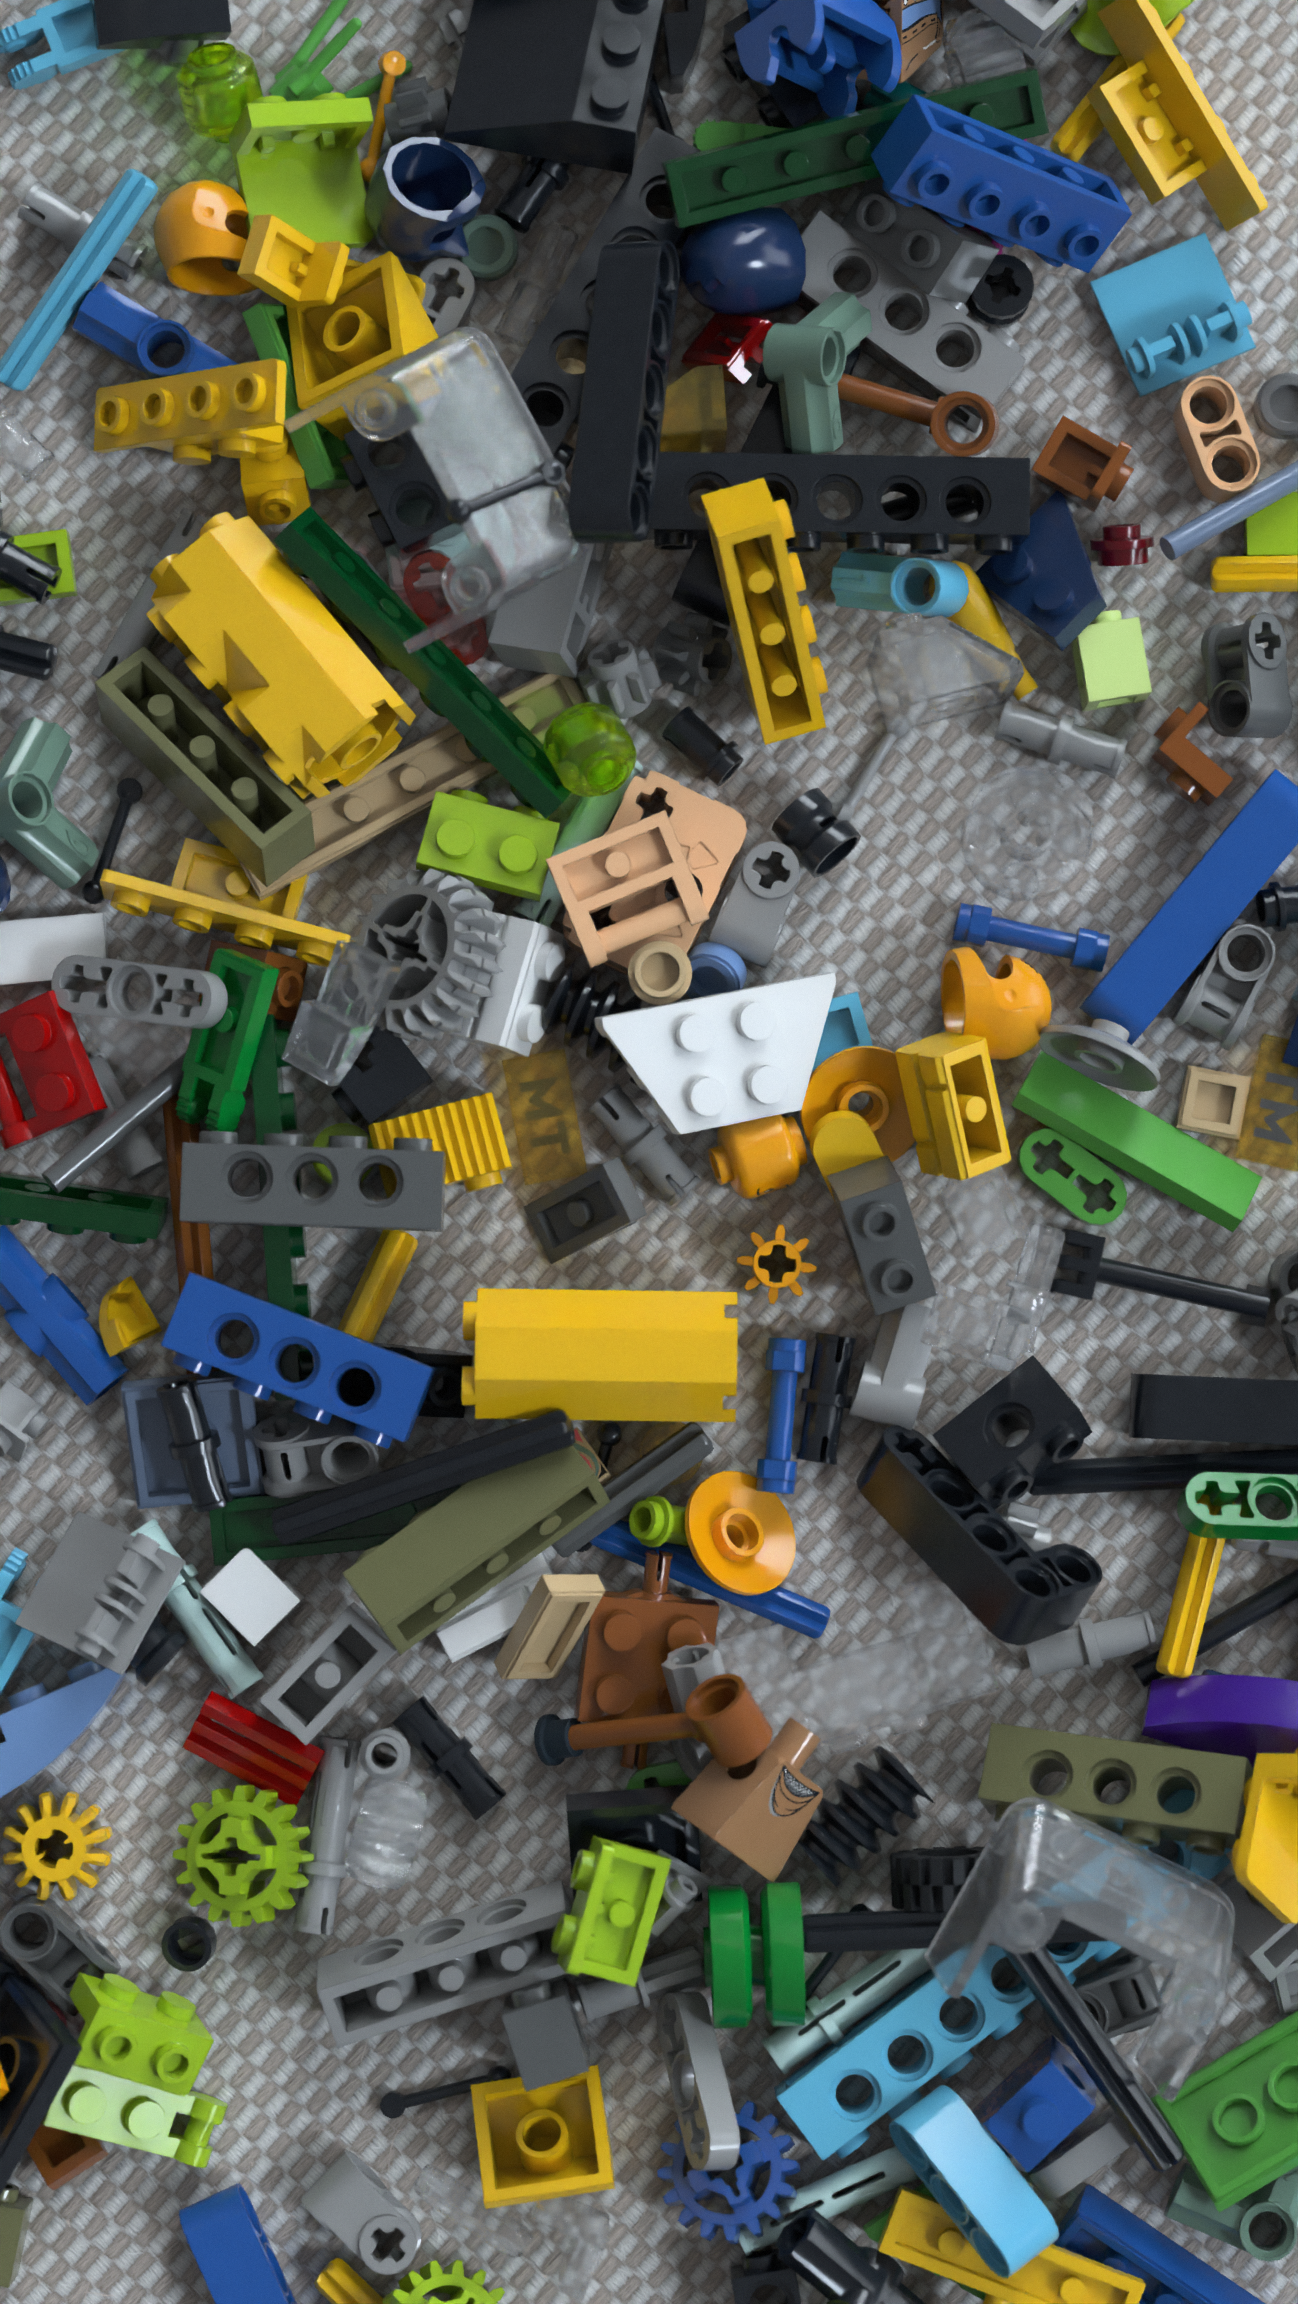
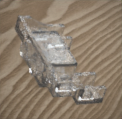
M936 1575L916 1582L910 1581L900 1584L914 1633L794 1669L791 1667L778 1622L731 1638L724 1637L716 1640L726 1674H736L743 1679L773 1731L769 1745L788 1718L791 1717L821 1739L816 1748L828 1745L831 1754H838L866 1745L865 1733L890 1726L892 1736L909 1733L928 1726L929 1722L926 1715L940 1711L939 1708L999 1691L1000 1689L983 1637L981 1622Z

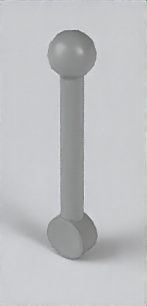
M892 713L886 718V732L844 803L841 804L835 813V817L838 820L850 821L856 805L897 737H902L908 732L909 721L905 715Z

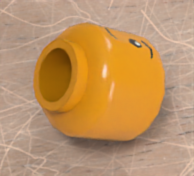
M782 1114L720 1126L717 1131L718 1146L708 1149L710 1164L718 1184L723 1185L730 1182L734 1191L745 1199L756 1198L792 1186L799 1177L800 1166L806 1165L808 1162L805 1143L796 1120L792 1116L784 1118Z

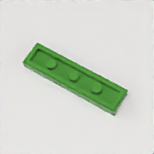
M1040 1051L1011 1104L1025 1114L1231 1232H1234L1243 1220L1262 1179L1258 1174L1043 1051Z

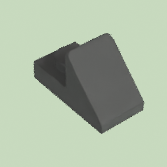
M620 1157L593 1168L523 1207L551 1264L635 1224L638 1219L647 1215Z

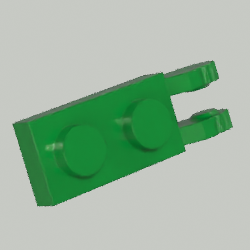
M217 948V951L214 952L209 972L214 973L223 981L228 995L227 1008L221 1020L214 1026L206 1029L193 1028L181 1069L184 1071V1076L178 1093L179 1100L176 1101L177 1107L175 1108L177 1110L176 1115L179 1116L180 1120L194 1125L195 1123L199 1124L200 1120H204L206 1115V1129L209 1131L234 1132L235 1128H238L237 1125L241 1121L240 1115L243 1114L246 1104L242 1092L246 1090L280 969L233 949ZM202 995V998H201V1001H200V1005H199V1006H201V1004H202L203 995Z

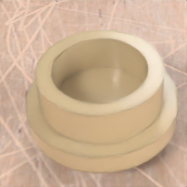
M667 941L647 943L640 947L630 960L628 966L630 987L638 998L651 1005L658 1006L676 1002L684 996L691 984V962L686 953L673 943Z

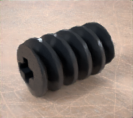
M575 959L558 985L544 1012L542 1020L544 1034L548 1036L562 1024H565L563 1040L565 1046L571 1048L583 1037H588L586 1057L593 1061L608 1048L610 1050L608 1069L615 1073L626 1062L608 1037H602L596 1028L594 1018L641 1009L642 1000L634 995L623 1005L618 1004L620 983L616 981L612 982L600 993L595 991L598 971L593 968L579 980L574 979ZM631 1077V1078H630L631 1083H633V1084H635V1085L637 1086L636 1082H635L634 1079Z
M879 1745L873 1749L879 1769L875 1771L857 1762L853 1767L860 1785L856 1788L841 1779H837L834 1782V1786L840 1802L836 1805L822 1797L817 1807L820 1819L818 1821L810 1819L798 1840L799 1845L837 1888L842 1885V1878L837 1867L839 1862L855 1871L862 1868V1862L856 1847L860 1845L870 1852L878 1854L882 1851V1847L876 1833L877 1829H881L897 1838L901 1834V1828L895 1815L898 1811L917 1821L921 1817V1813L915 1797L920 1795L935 1803L892 1752Z

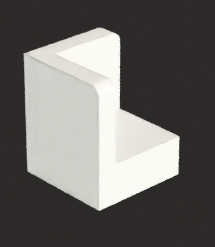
M249 1548L242 1549L200 1591L254 1647L305 1598L288 1580L283 1582Z

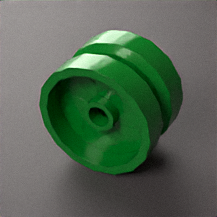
M799 1882L766 1883L760 1892V1924H749L748 1895L741 1884L708 1886L709 1927H703L705 1987H711L713 2028L747 2027L753 2013L752 1986H763L765 2017L772 2026L805 2025V1965Z

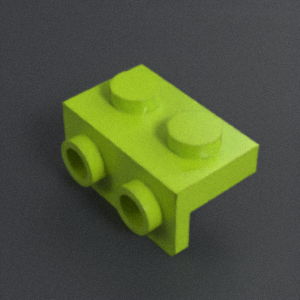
M455 789L452 790L451 795L436 791L416 860V870L427 872L431 868L437 871H445L453 877L459 875L468 879L477 886L540 902L549 870L546 859L553 856L559 836L560 823L549 821L550 816L545 819L535 808L531 809L527 806L519 805L514 806L511 811L488 805V800L484 796L472 791Z
M593 1836L589 1851L582 1849L579 1851L570 1881V1887L577 1889L571 1914H561L552 1941V1952L559 1953L557 1964L565 1973L579 1976L580 1972L633 1987L636 1986L672 1861L668 1856Z
M79 1972L69 1993V1997L85 2021V2025L77 2040L83 2049L75 2063L79 2066L175 2095L187 2096L214 2042V2039L196 2014V2006L190 2000L173 1992L162 1991L159 1997L141 1992L139 1987L133 1982L116 1974L106 1973L103 1979Z

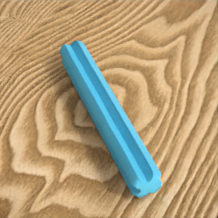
M129 169L124 173L1 358L0 381L9 388L23 391L28 387L78 312L87 294L94 288L156 195L158 186L145 174L135 169Z

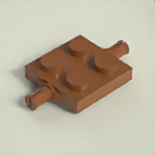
M647 1550L645 1552L646 1561L642 1587H636L623 1592L605 1591L584 1629L574 1711V1716L578 1722H600L674 1713L661 1666L667 1660V1654L685 1645L694 1646L710 1643L715 1646L719 1605L715 1600L686 1598L667 1590L671 1559L673 1557L672 1553L659 1550L658 1555L655 1550ZM649 1742L623 1745L620 1765L629 1769H633L634 1765L639 1770L646 1768Z

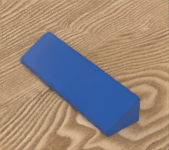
M1087 2185L1081 2191L1058 2225L1059 2237L1052 2243L1053 2245L1143 2279L1146 2286L1139 2304H1265L1091 2185Z

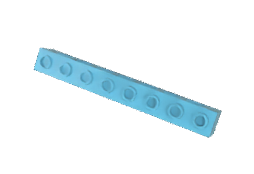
M1188 1789L1174 1791L1166 1799L1164 1811L1171 1814H1180L1187 1811L1193 1805L1196 1793ZM1109 1832L1022 1898L1016 1905L1095 1902L1094 1893L1097 1886L1108 1878H1119L1125 1882L1127 1887V1896L1121 1905L1124 1913V1931H1126L1143 1917L1148 1923H1151L1165 1915L1179 1902L1175 1893L1194 1878L1199 1884H1202L1220 1873L1230 1863L1226 1854L1232 1849L1225 1848V1853L1222 1856H1208L1187 1850L1185 1848L1186 1842L1174 1841L1178 1848V1857L1175 1864L1166 1871L1155 1872L1150 1870L1146 1864V1852L1149 1847L1125 1842L1121 1839V1833ZM1123 1933V1937L1118 1941L1072 1942L1066 1948L1058 1950L1045 1947L1072 1985L1076 1980V1976L1072 1972L1074 1969L1092 1956L1097 1962L1108 1958L1127 1942L1128 1938ZM999 1945L958 1947L942 1959L941 1963L934 1965L846 2032L844 2039L835 2045L834 2043L829 2045L774 2087L776 2099L823 2161L834 2152H836L839 2158H844L851 2154L870 2137L871 2134L866 2129L885 2113L891 2119L900 2116L921 2099L922 2094L918 2088L937 2074L943 2080L953 2076L973 2059L974 2056L969 2049L989 2034L994 2040L1004 2037L1025 2019L1021 2010L1036 1998L1022 1979L1018 1985L1012 1988H1000L991 1981L993 1966L1001 1958L1007 1957ZM953 1996L967 1997L974 2004L972 2018L968 2023L960 2027H949L939 2019L942 2004ZM911 2035L923 2043L922 2054L912 2065L898 2066L888 2059V2048L892 2041L899 2036ZM855 2074L864 2076L872 2084L871 2093L864 2102L858 2105H847L836 2097V2088L843 2078Z

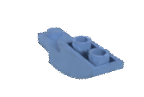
M89 1661L66 1671L71 1683L48 1693L44 1683L41 1682L7 1697L12 1709L0 1715V1728L6 1739L0 1742V1798L41 1772L62 1755L92 1725L112 1699L126 1676L127 1670L122 1676L93 1661Z

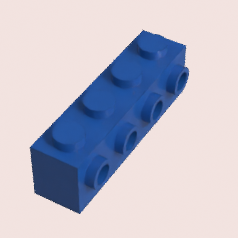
M914 93L871 154L883 179V189L898 203L907 207H913L917 203L936 211L942 219L956 227H964L965 224L981 229L993 240L1005 247L1011 248L1018 244L1034 251L1042 260L1055 267H1062L1063 264H1067L1089 273L1132 215L1112 177Z

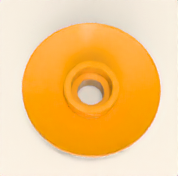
M875 1046L848 1048L837 1052L823 1061L810 1076L802 1109L800 1110L802 1128L809 1142L813 1127L823 1116L834 1111L846 1110L857 1113L867 1121L883 1155H888L891 1163L904 1155L915 1143L916 1140L913 1137L894 1052ZM861 1092L869 1095V1102L865 1108L859 1111L849 1109L848 1103L853 1095Z
M723 1471L703 1480L691 1493L685 1510L687 1541L698 1565L716 1584L739 1595H760L780 1585L792 1568L796 1552L793 1524L785 1506L775 1493L756 1491L757 1478L743 1472Z

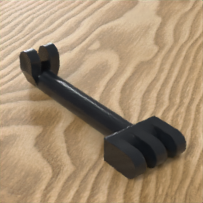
M1062 1229L1060 1242L1068 1246L1084 1247L1082 1258L1056 1254L1055 1267L1079 1273L1076 1283L1067 1279L1051 1278L1048 1290L1050 1292L1092 1301L1096 1283L1099 1282L1241 1314L1239 1322L1258 1327L1265 1326L1273 1289L1247 1284V1288L1242 1289L1104 1258L1102 1256L1106 1243L1105 1237Z

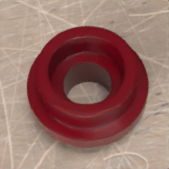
M1141 524L1102 526L1103 538L1090 540L1091 550L1097 551L1098 566H1126L1148 563V548L1154 546V536L1141 535Z

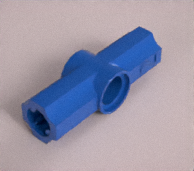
M101 281L87 294L78 309L76 320L72 326L74 332L146 374L149 379L238 364L191 336L189 331L180 323L164 320ZM165 343L180 344L185 348V353L177 365L170 368H162L153 363V355L159 346Z
M2 1225L0 1227V1305L6 1311L3 1316L23 1342L40 1358L44 1355L85 1405L89 1406L120 1382L130 1369L118 1354L112 1357L109 1356L101 1335L87 1320L90 1314L74 1293L56 1274L52 1272L49 1275L7 1225Z

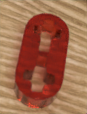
M428 549L418 552L408 561L404 568L403 577L405 592L417 616L442 642L443 639L450 635L449 625L443 614L454 610L463 627H469L474 624L478 629V633L471 637L472 649L463 653L458 645H452L448 648L465 665L475 663L483 656L488 647L486 621L460 569L451 556L441 550ZM429 562L435 570L445 567L449 572L450 576L442 581L443 590L449 600L448 602L439 606L433 593L428 588L418 591L415 587L414 582L421 578L419 566L423 563Z

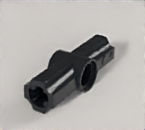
M814 2208L800 2211L796 2218L783 2228L775 2246L779 2249L778 2258L828 2299L826 2304H926L901 2283L904 2272L896 2260L875 2248L856 2245Z

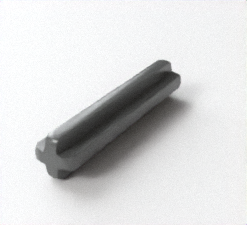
M696 1422L687 1423L603 1484L602 1487L611 1502L552 1544L555 1551L563 1558L569 1557L631 1512L636 1503L646 1500L649 1496H653L711 1454L714 1449L713 1444L700 1425Z

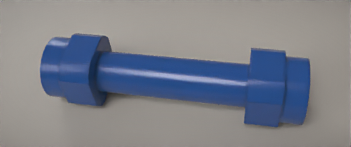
M960 903L952 940L978 947H984L986 941L1068 958L1070 959L1069 967L1097 972L1103 971L1110 935L1080 927L1077 929L1076 934L991 916L992 908Z
M788 1338L768 1339L765 1370L772 1371L765 1459L757 1460L756 1491L794 1494L798 1463L791 1461L797 1376L798 1373L805 1374L807 1341Z

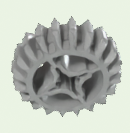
M431 868L427 872L409 869L405 879L389 878L387 895L371 894L373 909L369 914L357 915L363 926L359 936L351 938L352 945L356 948L355 955L344 965L355 974L354 978L362 989L356 1005L367 1006L372 1002L370 1023L379 1026L381 1031L387 1028L394 1033V1036L406 1041L416 1040L420 1042L422 1039L426 1041H440L444 1032L461 1033L463 1017H479L477 1001L480 997L493 996L487 985L491 975L503 972L494 960L495 955L506 947L499 937L495 936L504 922L492 912L494 902L488 899L486 894L480 892V888L474 886L472 881L459 875L453 877L445 871H437Z

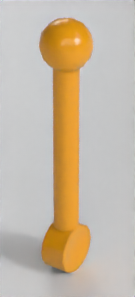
M398 51L385 52L378 61V67L383 74L367 158L360 163L362 177L366 182H370L377 160L380 158L386 128L384 105L391 103L396 76L401 75L406 68L405 57Z

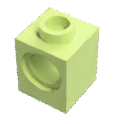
M1120 610L1101 612L1071 642L1082 712L1145 702L1152 692L1139 617L1122 619Z

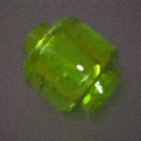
M213 42L202 45L189 53L186 58L187 61L181 66L176 75V83L189 129L199 136L213 138L215 142L227 144L230 143L229 136L246 104L263 97L253 58L242 50L235 49L229 43Z
M586 702L575 704L563 710L552 720L544 735L543 748L547 759L562 785L574 795L587 798L608 795L624 784L635 767L637 752L633 740L618 715L605 704Z

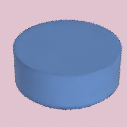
M705 942L695 946L688 954L692 966V980L686 993L690 998L694 999L743 988L747 979L746 966L739 954L732 948L716 942Z

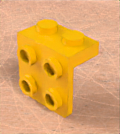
M1298 1749L1295 1750V1754L1257 1753L1253 1776L1247 1780L1244 1789L1246 1812L1241 1838H1238L1233 1846L1232 1866L1237 1880L1279 1921L1296 1924L1298 1923Z

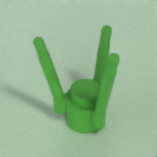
M332 0L290 62L274 76L277 82L267 90L270 96H282L286 101L312 100L318 95L330 93L334 90L333 86L321 72L361 28V20L356 17L352 18L311 62L308 60L340 16L349 0ZM406 60L404 72L396 76L395 80L412 71L413 64L411 61ZM379 73L343 94L347 98L367 97L381 89L383 74Z

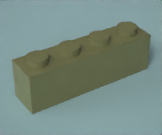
M145 646L94 682L102 723L266 888L315 851L312 812Z
M572 1445L462 1484L459 1489L434 1507H428L418 1512L410 1520L408 1526L382 1545H376L367 1549L358 1557L356 1563L342 1574L401 1655L611 1501L595 1472Z

